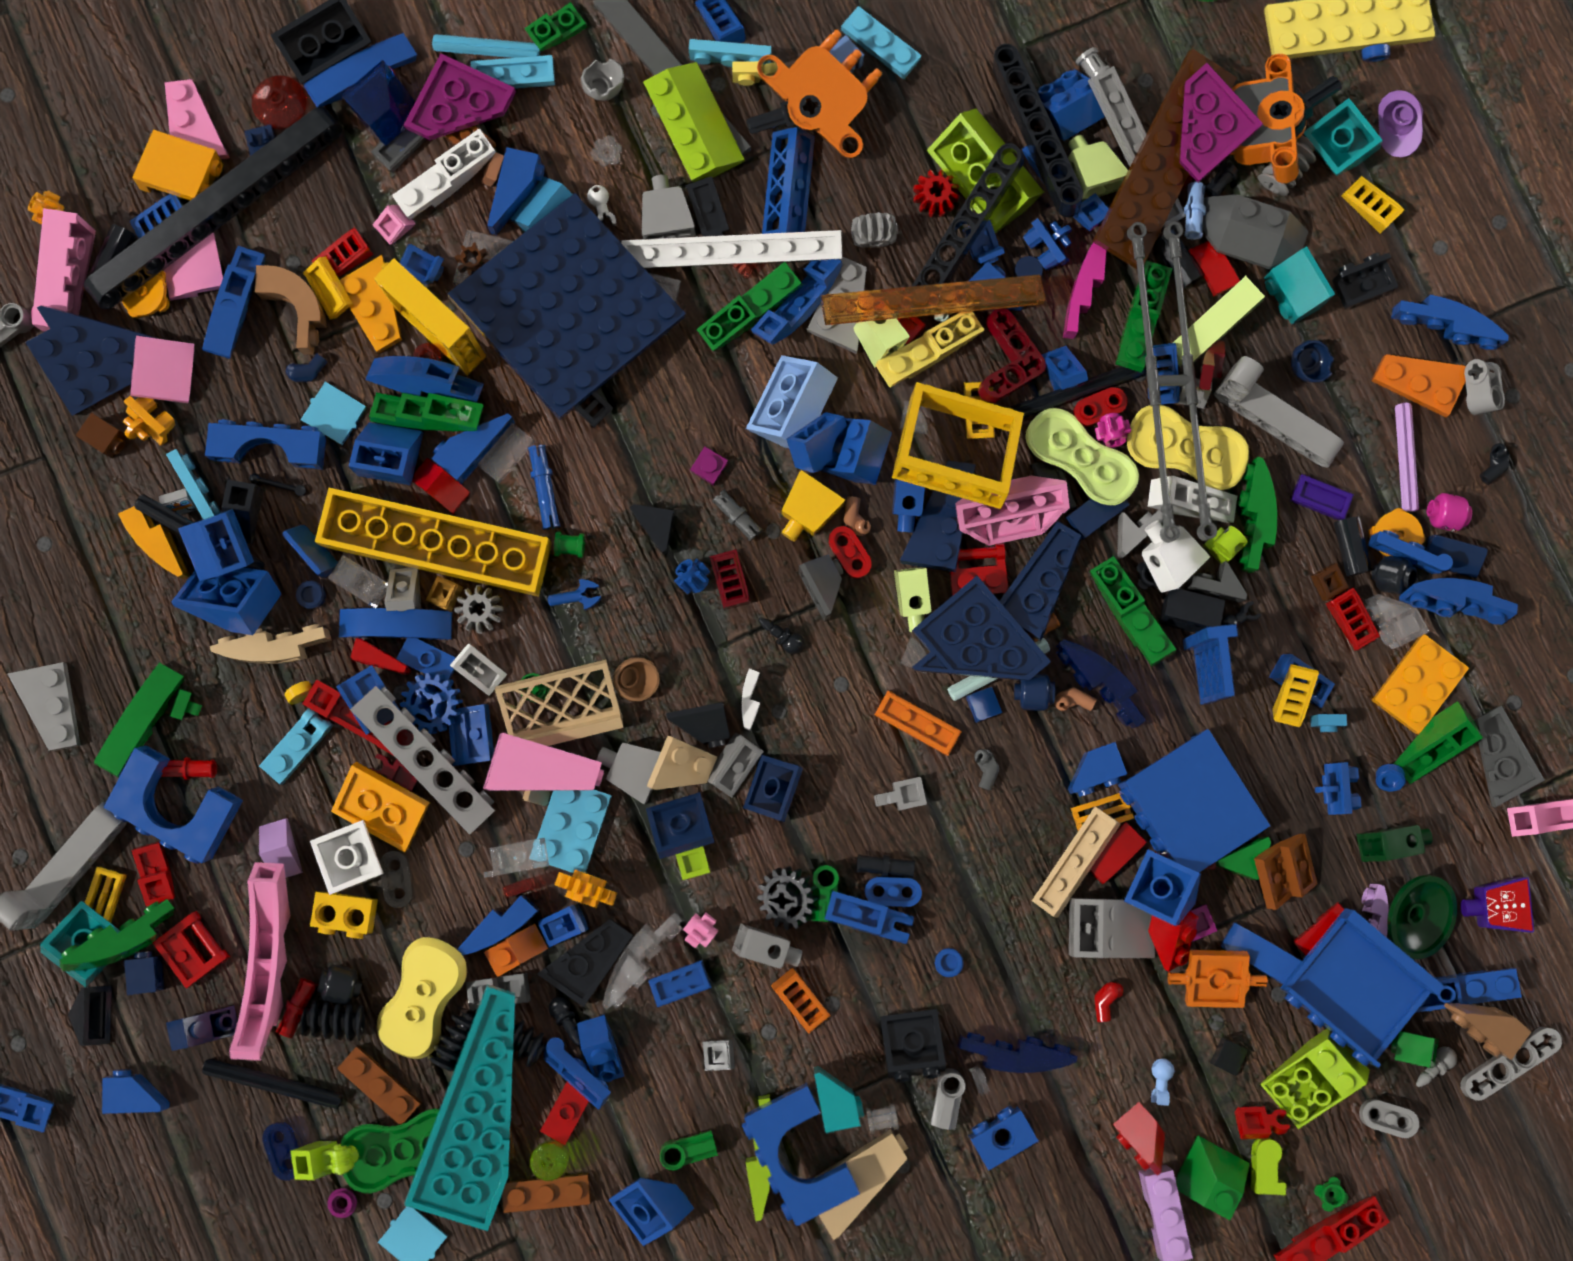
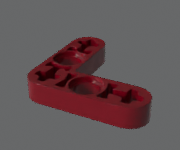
M1003 307L996 308L986 320L988 330L1011 361L1010 364L989 375L978 387L980 398L991 404L1002 400L1032 382L1046 368L1043 356L1013 314ZM997 320H1002L1004 323H998ZM1010 339H1017L1021 343L1022 348H1014L1011 345ZM1028 364H1029V365H1031V364H1034V365H1035V367H1033V368L1029 369L1027 372H1025L1024 368H1025ZM1006 373H1014L1018 378V383L1010 382ZM999 383L1001 387L997 391L991 392L989 388Z

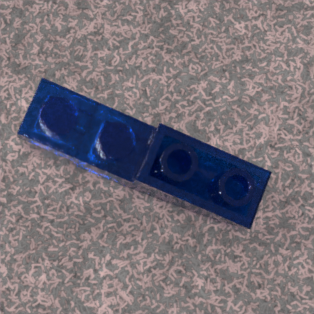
M1063 640L1056 645L1059 650L1056 652L1059 659L1066 666L1070 664L1076 672L1073 676L1082 688L1087 687L1089 690L1099 685L1102 688L1099 690L1101 696L1108 704H1114L1119 711L1116 713L1117 717L1126 727L1130 725L1133 729L1146 721L1129 698L1138 690L1115 666L1100 655L1079 644Z
M968 1032V1036L960 1035L958 1042L960 1049L984 1055L982 1065L985 1068L1004 1072L1035 1073L1050 1071L1076 1063L1078 1058L1074 1053H1070L1071 1047L1057 1043L1054 1044V1048L1044 1046V1040L1032 1036H1027L1026 1040L1018 1038L1016 1049H1012V1043L996 1039L995 1044L984 1041L985 1036L973 1032Z

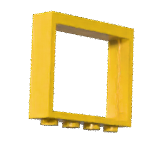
M393 259L390 263H384L381 266L382 270L374 280L391 304L408 322L468 376L486 357L470 328L397 260Z
M916 382L910 397L892 478L1001 509L1009 494L1024 413ZM923 406L1009 431L1000 482L909 456L919 407Z

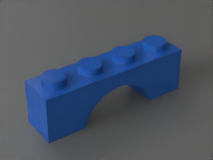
M218 420V424L208 423L205 456L212 461L241 463L244 456L252 448L262 444H275L283 448L288 462L295 468L323 470L326 436L318 431L316 427L302 426L301 430L291 429L289 425L274 424V427L270 428L263 427V424L258 422H246V426L235 425L236 422L231 420Z

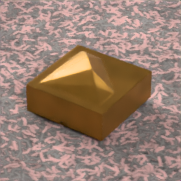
M437 575L426 601L452 612L463 587Z

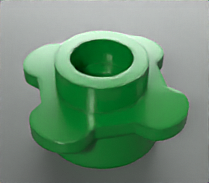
M1330 1177L1328 1182L1323 1185L1318 1184L1314 1188V1194L1320 1198L1322 1208L1327 1212L1333 1211L1334 1208L1340 1207L1348 1201V1194L1340 1186L1341 1182L1336 1177ZM1329 1192H1333L1334 1195L1329 1197Z

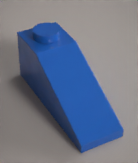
M506 147L487 224L491 234L497 235L537 186V182L542 181L545 166L542 165L539 154Z
M507 413L479 425L477 431H464L452 436L446 442L442 441L433 452L435 455L432 457V460L462 485L516 422Z

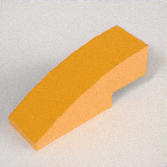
M134 506L118 513L127 532L151 559L176 576L188 580L191 575L169 528L161 524L155 526L150 516L137 510Z

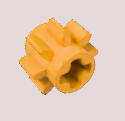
M49 190L44 191L43 194L36 192L28 205V211L34 213L31 220L42 225L43 208L63 211L64 206L58 203L60 196Z

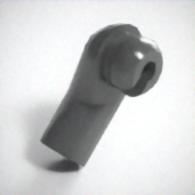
M980 749L974 755L976 763L983 772L978 787L992 791L1000 767L992 752L987 749Z

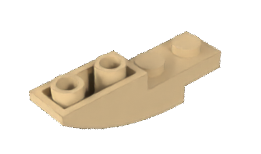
M319 624L302 628L303 632L294 635L292 632L275 635L276 640H273L271 633L262 631L259 628L254 635L245 634V637L235 639V636L218 639V644L210 646L211 652L243 662L279 664L307 659L306 647L332 640L329 630L320 627Z

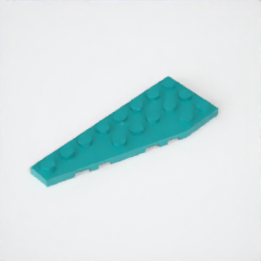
M487 984L404 1203L405 1206L485 1231L489 1229L508 1179L515 1014L514 992Z

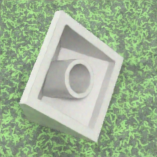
M364 820L310 841L329 895L366 883L384 874Z

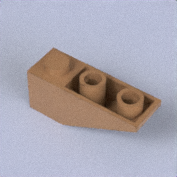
M1445 1003L1444 1005L1453 1014L1451 1019L1465 1029L1468 1028L1467 1034L1480 1043L1484 1042L1483 1048L1497 1058L1501 1054L1512 1060L1531 1033L1518 1019L1496 1007Z

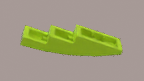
M770 1094L758 1096L759 1107L770 1101ZM753 1138L755 1150H757L759 1148ZM757 1156L746 1158V1168L755 1220L761 1221L769 1193L770 1183L768 1177L771 1176L767 1165L762 1167Z

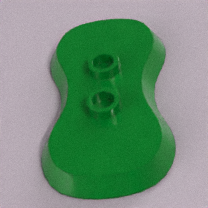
M430 1109L422 1112L412 1120L401 1125L381 1126L364 1124L346 1133L341 1140V1146L352 1145L359 1154L358 1161L354 1163V1167L343 1174L348 1185L362 1193H375L385 1189L401 1178L414 1176L439 1109Z

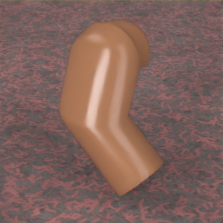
M848 496L844 523L857 536L868 534L871 530V524L869 521H865L859 514L861 499Z
M1075 687L1059 692L1054 699L1055 707L1060 711H1066L1077 704L1091 711L1097 701L1096 698Z

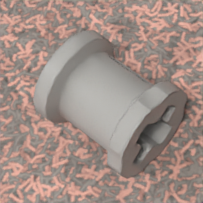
M1096 47L1088 49L1076 60L1077 65L1083 67L1090 79L1110 68L1104 65L1097 54L1098 50Z

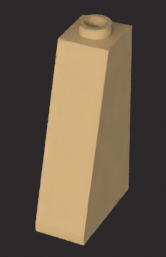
M891 1129L817 1175L820 1176L846 1162L860 1192L854 1198L819 1215L833 1240L837 1239L908 1159L904 1152L908 1149V1146L900 1133L895 1136Z

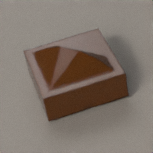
M1332 563L1310 576L1322 601H1328L1349 588L1338 563Z

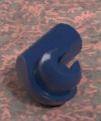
M316 353L309 364L291 363L286 367L285 372L289 379L294 382H311L317 377L328 361Z

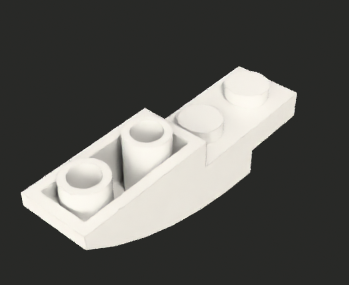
M478 129L435 159L436 164L392 196L407 218L411 220L429 206H438L460 189L491 159L496 151L482 131Z

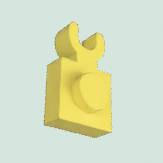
M759 61L732 62L733 83L743 86L760 83L762 79L757 71ZM767 63L761 67L762 72L766 76H773L778 69L776 63Z

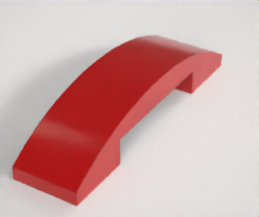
M319 680L315 681L302 703L303 705L393 755L372 732L367 735L364 733L338 690ZM390 720L389 722L385 723L384 725H389V724L392 723V721ZM402 729L397 733L396 739L400 745L408 746L413 742L414 736L410 731Z

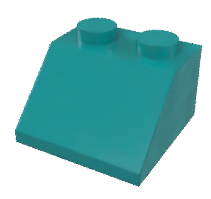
M1350 98L1303 133L1312 142L1317 153L1336 176L1361 164L1377 152L1383 142Z
M1307 246L1270 270L1264 277L1267 291L1270 295L1275 296L1279 303L1281 315L1288 319L1291 325L1320 310L1335 295Z
M80 901L40 944L41 953L60 967L59 960L63 958L61 954L75 944L79 947L88 940L87 936L99 927L105 929L111 925L117 933L120 930L84 902ZM107 965L65 972L84 987H88Z
M813 1067L825 1132L860 1126L859 1118L864 1117L860 1096H854L853 1090L821 1067Z

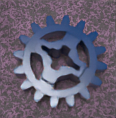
M434 672L426 673L425 677L417 675L415 676L416 682H407L410 690L401 693V695L406 697V702L400 703V706L406 707L407 711L416 719L412 724L414 726L419 725V731L423 728L428 729L429 734H435L437 730L440 732L446 731V724L454 725L456 723L453 715H461V711L456 709V705L463 703V700L456 699L455 696L460 692V689L451 688L454 683L452 679L444 682V674H437L435 676ZM435 686L439 687L442 692L437 691ZM432 699H433V702H434V703H433V704L431 705V707H430V706H429V703H430V702L432 701ZM421 714H422V715H425V716L427 717L428 721L425 720V719L421 716Z

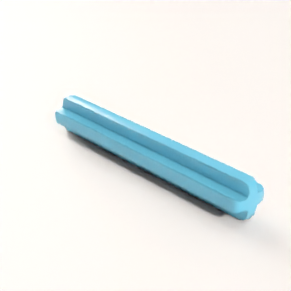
M435 34L432 41L433 49L441 52L508 58L540 56V50L535 43L439 34Z

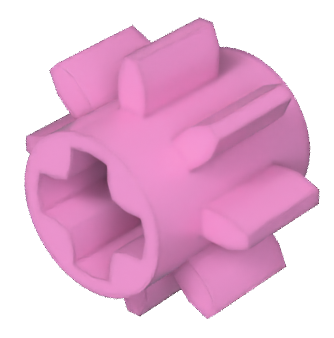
M706 912L702 917L695 913L683 929L688 934L685 941L694 948L699 943L706 947L718 932L713 927L716 920Z

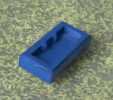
M407 638L396 658L424 674L434 672L435 676L437 674H444V682L450 680L455 672V669L450 665L456 657L417 638Z
M702 960L648 980L657 1008L712 988Z

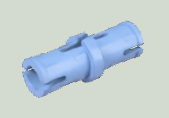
M1192 182L1187 186V205L1184 207L1186 215L1184 236L1192 240L1199 239L1203 235L1202 224L1203 215H1206V207L1204 205L1205 185L1201 182Z

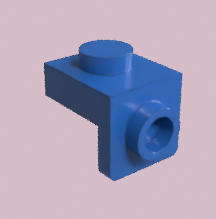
M990 220L987 221L970 248L972 259L978 263H983V265L987 262L990 264L996 262L999 259L998 256L1005 253L1004 248L998 244ZM971 226L962 229L965 237L970 234Z
M412 244L407 246L400 261V264L425 285L431 284L433 281L437 282L444 270V267L441 266L444 258L440 256L434 257Z

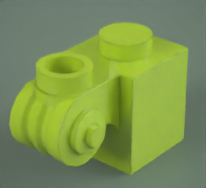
M316 1141L291 1150L295 1180H315L332 1173L343 1175L352 1169L354 1163L358 1161V1151L352 1145L341 1146V1144H337V1141Z

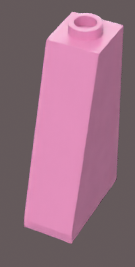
M501 733L483 789L488 791L594 790L595 785H600L604 770L600 769L602 762Z

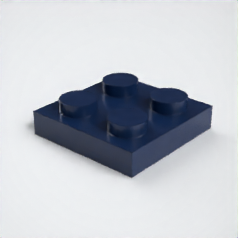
M700 792L646 808L659 859L715 843Z

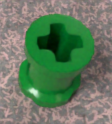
M556 531L554 556L559 557L560 554L577 555L578 558L584 557V533H580L579 536L562 535L561 532Z

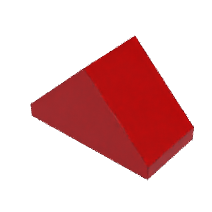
M428 458L413 475L412 482L452 514L470 494L464 486Z

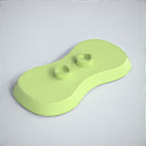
M1049 408L1039 413L1029 424L1025 437L1032 453L1038 459L1060 467L1071 474L1092 500L1100 504L1117 505L1125 501L1137 487L1139 472L1135 463L1126 454L1097 442L1070 412L1058 408Z

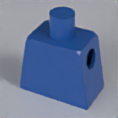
M895 479L892 514L898 515L897 531L914 532L915 516H922L925 487ZM906 496L913 499L912 508L910 509L903 507V501Z

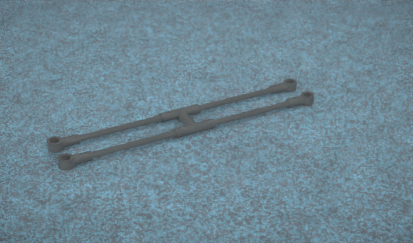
M1135 222L1128 228L1127 236L1132 241L1134 260L1137 262L1147 353L1145 364L1150 406L1153 408L1162 490L1163 528L1160 530V538L1164 542L1170 543L1180 536V530L1174 523L1173 505L1170 504L1160 415V386H1185L1187 405L1190 408L1200 504H1198L1200 526L1197 529V535L1201 540L1207 541L1216 536L1217 528L1212 523L1210 504L1207 503L1196 406L1198 404L1195 369L1193 355L1190 353L1180 258H1182L1180 236L1183 234V227L1178 222H1171L1165 227L1163 234L1169 240L1170 256L1174 265L1184 354L1182 356L1184 375H1158L1157 359L1153 351L1143 260L1145 259L1143 237L1146 235L1147 229L1143 223ZM1170 228L1176 231V235L1172 234ZM1134 229H1137L1140 235L1135 234ZM1205 527L1208 528L1210 531L1209 536H1207L1204 532ZM1167 529L1172 531V538L1167 535Z

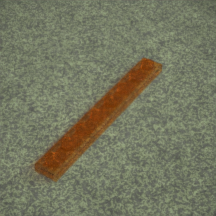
M1029 275L822 295L821 305L825 325L1043 305L1046 298L1041 276Z

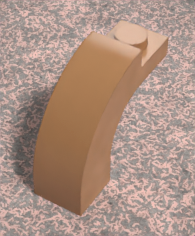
M256 265L255 293L262 300H281L295 306L298 315L296 348L303 355H314V347L319 344V333L315 328H326L324 308L318 297L308 284L295 273L277 266Z

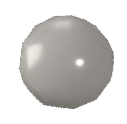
M609 59L606 63L595 60L589 67L583 70L581 76V84L585 94L599 101H607L616 97L624 82L622 66L613 59Z

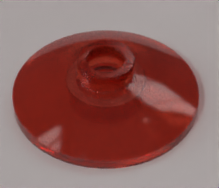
M278 75L263 80L256 87L252 95V109L255 116L262 124H271L274 129L290 127L301 119L306 110L307 100L303 88L297 81L287 76ZM281 95V98H280L279 101H277V102H273V101H272V99H273L275 96Z

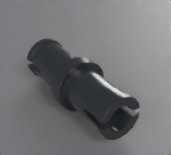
M858 854L856 872L881 874V877L893 875L913 878L915 860L893 859L889 855L874 857Z

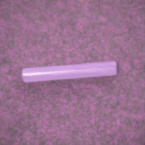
M1400 403L1395 406L1401 502L1402 509L1405 512H1414L1419 509L1412 405L1411 403Z

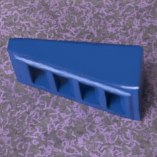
M698 0L695 2L697 9L716 41L742 43L745 41L744 27L726 0ZM719 3L720 6L710 11H707V9Z
M169 194L130 220V223L138 238H141L145 235L141 224L146 223L148 229L152 230L154 226L150 219L155 217L157 223L160 224L163 221L160 214L165 213L168 218L172 215L170 209L174 208L177 211L184 204L180 197Z
M1176 344L1154 345L1153 351L1155 356L1169 355V359L1157 360V368L1169 366L1168 370L1158 371V375H1178ZM1160 386L1161 405L1180 402L1179 386Z
M1282 654L1269 677L1282 685L1291 664L1309 669L1313 668L1293 654ZM1319 673L1315 688L1318 682L1322 685L1316 695L1312 694L1310 702L1322 708L1335 683ZM1300 678L1297 679V681L1306 683L1307 681ZM1293 688L1290 689V690H1293V691H1297V692L1303 693V691H1301V690H1297V689H1293Z

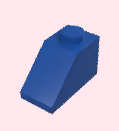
M131 1069L113 1070V1075L102 1078V1114L161 1112L170 1108V1102L142 1074H131Z

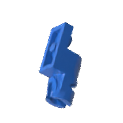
M832 891L824 920L906 944L910 934L894 929V924L896 922L912 926L914 917L888 909L886 906Z

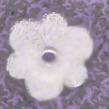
M606 136L603 140L597 139L594 142L595 148L591 151L593 160L599 161L603 167L608 166V164L616 165L620 162L619 153H621L622 147L620 144H616L613 136Z

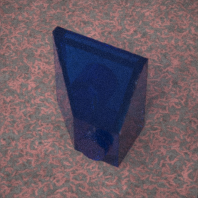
M384 60L380 61L341 95L370 133L384 146H387L405 130L404 123L415 104V100Z

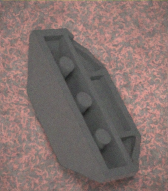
M1238 194L1204 197L1206 215H1203L1202 231L1216 252L1271 269L1304 248L1308 230L1291 212Z

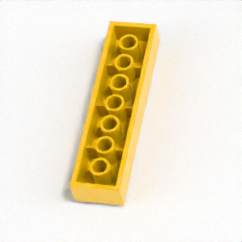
M328 488L315 542L325 548L538 597L552 542L547 537L333 488Z

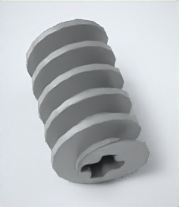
M1303 135L1297 139L1299 174L1296 180L1302 178L1301 171L1307 172L1310 168L1308 163L1313 164L1316 161V156L1313 153L1315 150L1314 145ZM1271 162L1269 166L1264 168L1262 174H1259L1257 177L1266 189L1282 196H1287L1289 193L1287 187L1293 188L1296 185L1295 180L1289 183L1278 182L1274 178Z

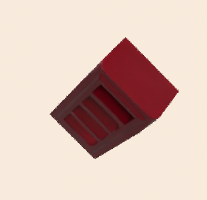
M737 550L710 556L723 609L727 610L750 604L751 601ZM729 559L734 560V564L718 568L717 562ZM736 569L737 574L721 578L720 573ZM739 579L740 584L727 588L723 587V583ZM742 590V595L726 598L727 593Z

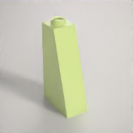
M1246 276L1188 328L1190 353L1193 355L1194 362L1263 302L1265 296ZM1180 336L1173 343L1176 344L1177 362L1181 367L1184 354L1182 337Z

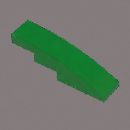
M376 392L369 418L370 422L406 428L437 431H477L484 405L428 393L426 398L402 393L401 397Z
M159 662L123 712L94 760V764L119 778L134 748L143 746L153 734L152 728L169 707L168 701L184 682V677Z

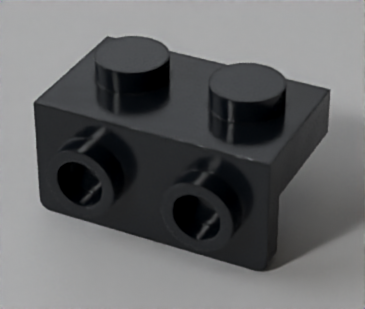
M1377 252L1363 259L1364 263L1355 266L1353 262L1338 269L1339 274L1332 282L1345 310L1394 291L1399 287L1388 264V261L1392 258L1390 253L1381 256Z

